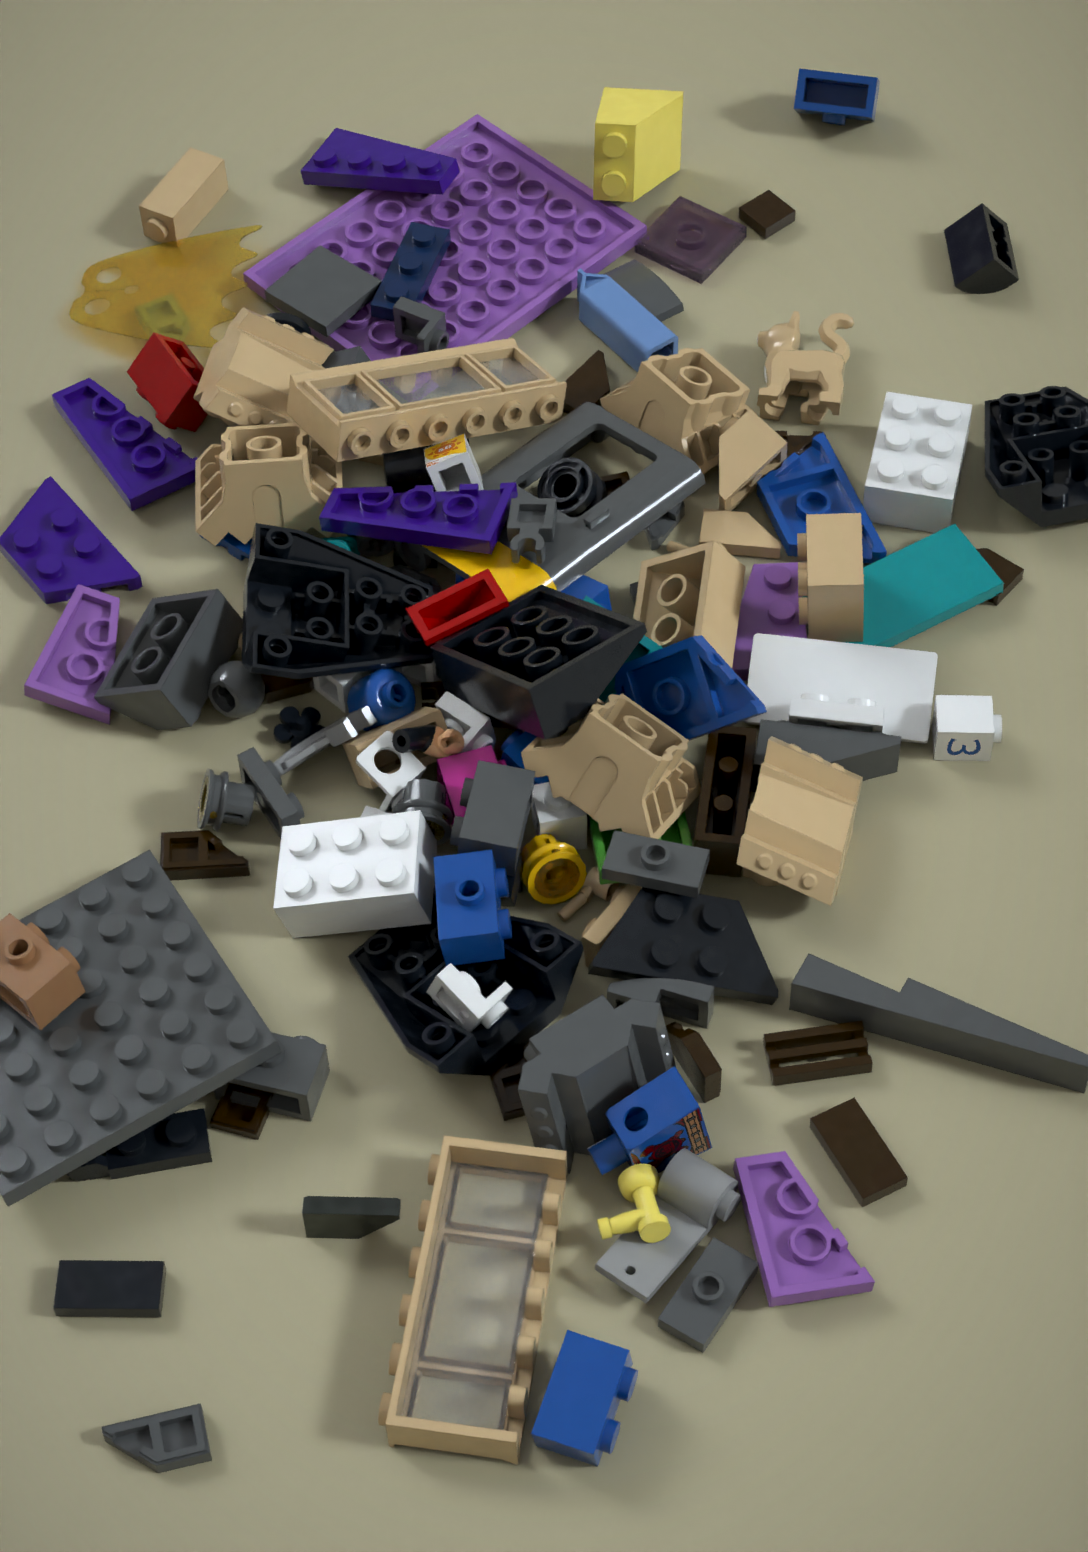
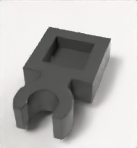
M511 498L507 534L513 563H519L520 555L527 551L536 553L537 564H542L545 561V542H554L557 519L556 498Z

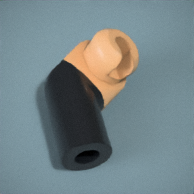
M435 725L400 729L394 733L392 738L393 746L399 753L420 751L437 759L455 755L464 748V738L459 731L455 729L445 731Z

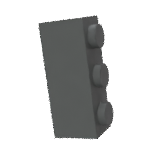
M219 589L152 598L94 698L99 704L156 730L192 727L193 723L199 718L201 709L208 698L209 678L217 667L227 663L238 649L243 619Z

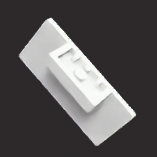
M756 633L753 637L747 686L765 705L767 712L744 720L746 724L760 725L761 719L771 721L785 720L796 724L820 727L834 726L845 730L869 733L882 732L886 735L902 736L901 741L925 744L929 739L938 655L935 652Z

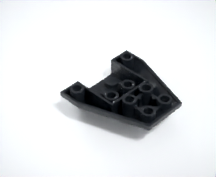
M1047 386L1040 391L1021 395L1009 393L1002 395L999 399L985 401V477L1001 499L1040 527L1088 519V399L1066 386Z
M256 523L243 591L242 665L251 673L304 679L433 663L434 658L430 647L434 643L428 646L425 645L406 611V608L433 596V586L301 530Z
M436 905L432 907L431 924L380 929L353 951L348 958L409 1054L439 1073L490 1076L529 1042V1038L541 1032L561 1014L584 950L582 942L549 923L510 916L512 938L504 939L505 959L453 965L459 972L464 971L475 979L485 999L505 981L513 988L503 1002L509 1008L504 1015L490 1028L486 1029L480 1024L472 1032L459 1026L427 993L436 975L446 967L438 938Z

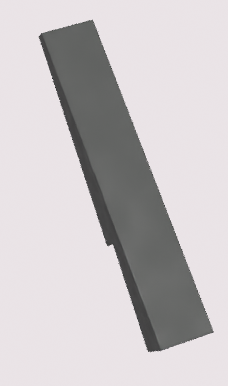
M808 953L791 983L789 1010L838 1024L862 1021L864 1031L1077 1092L1085 1093L1088 1087V1054L911 978H907L901 991L898 992Z

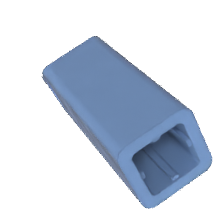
M581 268L577 271L579 320L636 372H638L641 362L647 361L650 356L678 354V336L610 276L585 273Z

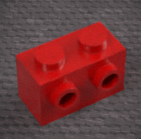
M153 332L127 370V373L137 385V393L155 409L157 420L173 430L179 427L196 432L208 415L199 402L193 398L204 367L183 341Z

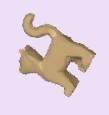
M794 311L789 323L776 324L769 330L760 331L758 334L757 344L767 357L764 366V377L767 387L759 388L757 406H760V418L779 421L790 395L808 397V401L801 405V423L819 425L829 409L832 415L840 414L844 396L843 373L845 364L850 357L849 344L840 335L835 333V330L852 328L854 321L848 314H831L821 322L818 332L821 341L832 349L833 352L827 350L804 351L798 350L800 347V315L798 311Z

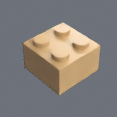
M861 513L806 514V533H797L798 561L807 560V562H798V596H807L798 597L799 625H808V639L863 642L864 574Z

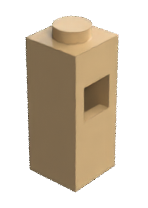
M190 147L139 205L144 236L179 248L229 190L224 159Z

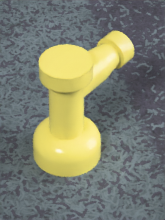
M644 1163L635 1164L626 1168L619 1175L618 1186L622 1196L627 1201L635 1203L637 1209L623 1212L610 1219L608 1217L597 1219L602 1240L612 1238V1235L639 1231L643 1241L656 1243L662 1241L670 1234L671 1227L668 1218L660 1214L655 1199L660 1178L654 1166Z

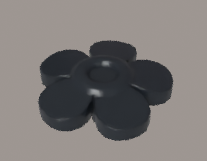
M288 706L281 710L279 718L282 724L275 726L273 734L275 740L281 744L291 741L290 748L325 727L318 725L321 714L314 707H306L300 716L299 711L295 707Z

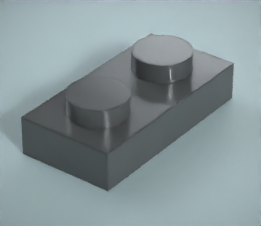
M252 747L237 755L242 783L254 785V801L281 839L282 827L299 825L300 819L304 818V811L296 795L293 792L286 794L281 787L282 780L271 760L264 762L256 749Z

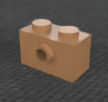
M9 913L0 921V998L41 1031L86 992L77 974L81 967L66 948L62 946L57 950L53 948L46 935L34 923L30 922L25 926Z

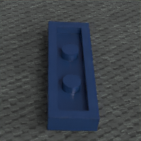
M411 222L370 304L372 317L394 321L393 306L401 296L418 303L422 302L451 242L450 229Z

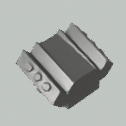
M601 995L529 1038V1045L524 1051V1058L527 1062L522 1067L518 1092L534 1146L567 1151V1171L570 1174L574 1153L590 1155L587 1150L588 1147L612 1135L605 1115L607 1110L674 1066L676 1067L660 1003L630 999L614 1009L604 995Z

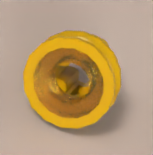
M541 834L532 838L523 847L521 854L524 863L522 881L535 900L543 904L564 902L577 894L584 885L587 875L586 865L573 846L560 842L551 834Z

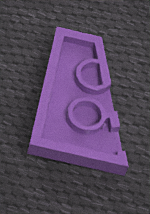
M798 562L753 564L740 605L732 666L734 672L743 681H748L753 637L756 633L807 638L806 625H799L798 597L802 596H798Z
M80 584L77 585L24 684V696L110 725L111 709L99 704L94 696L115 662L120 598Z
M786 1151L735 1158L733 1171L735 1179L738 1181V1190L741 1195L769 1307L859 1294L873 1290L874 1279L865 1266L860 1268L847 1249L849 1243L839 1228L834 1229L818 1206L819 1199Z

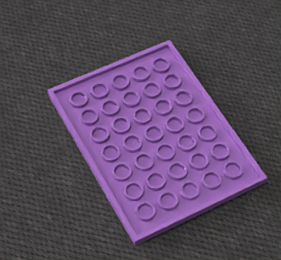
M476 114L425 149V151L457 159L460 173L443 195L366 189L245 271L243 276L245 285L266 300L265 290L321 245L382 281L411 222L450 229L451 242L421 303L445 313L446 332L449 333L447 348L508 339L577 289V271L580 268L585 273L597 274L647 238V225L610 201L593 200V190ZM372 300L328 337L310 328L311 334L329 345L334 351L361 346L371 361L418 353L417 345L395 336L394 321L371 316L370 304ZM459 366L453 367L452 379L464 370ZM431 371L416 373L415 389L408 396H403L394 388V377L379 380V384L405 403L424 400L439 389L431 382Z

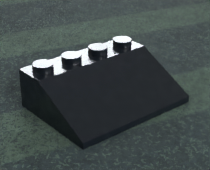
M540 585L509 602V606L432 645L430 650L445 692L448 691L473 708L547 740L563 735L567 732L569 726L586 716L592 705L597 701L647 633V629L643 622Z

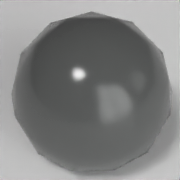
M230 661L218 666L209 678L208 696L213 707L226 717L243 718L255 713L263 703L266 684L261 674L251 673L242 665V661Z

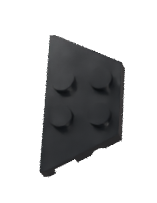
M642 887L588 969V974L621 980L669 978L699 982L714 986V995L769 1005H773L778 999L779 992L738 900L699 894L698 898Z

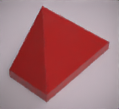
M486 569L406 608V611L425 645L428 646L509 606V602L490 570Z

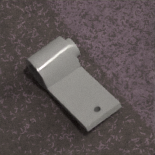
M681 1149L665 1168L658 1184L657 1196L655 1197L660 1214L668 1218L671 1227L670 1234L662 1241L656 1243L643 1241L639 1231L622 1234L595 1264V1270L647 1304L720 1219L724 1222L728 1221L734 1214L741 1201V1195L737 1193L738 1181L688 1149Z

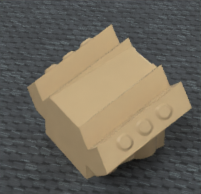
M243 307L228 325L224 338L213 344L193 398L199 402L208 415L221 419L230 427L293 423L295 421L287 414L290 374L326 369L322 364L334 349L314 339V336L308 333H300L288 324H280L270 316H262Z
M683 348L678 354L650 356L647 361L641 362L634 379L600 398L601 406L606 411L686 455L699 466L703 474L707 473L714 466L719 465V433L722 427L734 416L740 418L751 409L745 404L750 389L703 348Z
M296 422L227 427L226 431L221 434V444H211L195 461V532L214 546L228 532L243 544H246L253 537L256 523L296 529L307 532L313 527L327 538L334 533L321 531L319 516L333 489L343 488L342 462H336Z
M610 694L605 702L598 698L586 716L569 726L566 733L547 740L536 737L521 752L524 768L535 771V778L548 776L553 798L563 797L598 822L600 832L622 828V832L659 839L701 793L696 767L682 757L688 749L687 744L689 740L624 694Z
M771 736L768 739L764 762L761 764L754 800L748 810L745 832L741 836L736 864L743 867L742 877L752 878L756 883L768 887L779 884L785 885L831 906L835 896H837L852 836L854 817L863 777L844 769L843 766L837 763H830L817 754H810L795 744H788Z

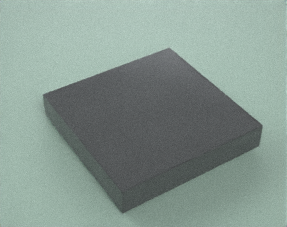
M320 245L265 290V297L268 303L285 313L301 318L310 328L328 337L374 298L382 281Z

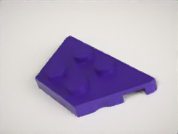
M51 476L44 480L0 537V552L45 604L68 601L78 584L102 592L101 588L128 584L129 591L138 590L143 587L140 574Z

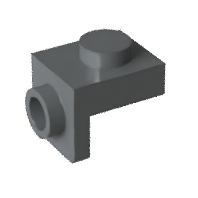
M401 296L393 306L395 336L417 345L418 353L446 349L449 342V333L446 332L445 313L426 304Z

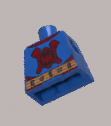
M674 1066L610 1107L605 1115L612 1135L588 1147L587 1150L601 1175L628 1162L629 1166L643 1163L650 1164L660 1173L665 1170L672 1158L681 1149L686 1148L699 1155L711 1149L712 1145L700 1106Z

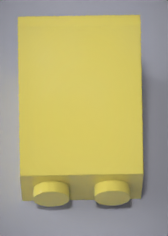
M604 87L595 121L593 200L634 202L680 170L684 91Z

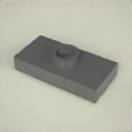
M614 830L602 866V879L698 898L709 863L710 850Z
M713 1237L658 1317V1327L704 1353L757 1274L759 1263Z

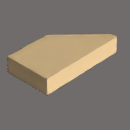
M704 509L699 545L714 540L725 546L727 552L731 555L780 559L781 543L749 513Z

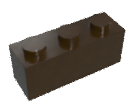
M728 726L708 734L694 837V847L710 850L709 863L705 874L741 877L742 866L736 863L741 836L745 832L750 807L757 729Z

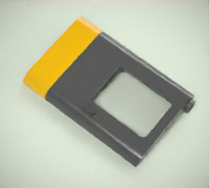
M584 402L481 475L483 489L500 490V483L516 482L517 498H537L524 489L538 480L550 465L558 460L570 457L591 441L602 443L609 436L654 462L579 517H569L557 510L554 542H545L546 559L542 564H537L536 553L532 551L522 553L519 563L512 562L510 542H508L507 534L508 519L492 555L395 541V546L402 560L411 569L418 572L428 568L431 565L432 558L465 579L489 569L508 602L517 599L540 585L561 592L706 484L705 477L699 466L686 455L606 411L603 407L591 402Z

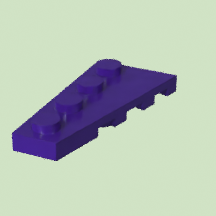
M339 128L334 129L300 171L305 185L443 195L460 173L456 158Z
M87 378L52 394L55 408L131 511L195 482V461L198 458L194 457L192 459L182 452V446L172 438H163L153 430V425L142 416L137 418L126 410V406L122 401L91 378Z
M516 482L500 483V490H479L478 483L460 484L459 491L434 492L433 485H416L414 489L408 490L405 493H393L391 486L334 488L319 516L321 531L492 555L509 517L511 498H517L518 496Z

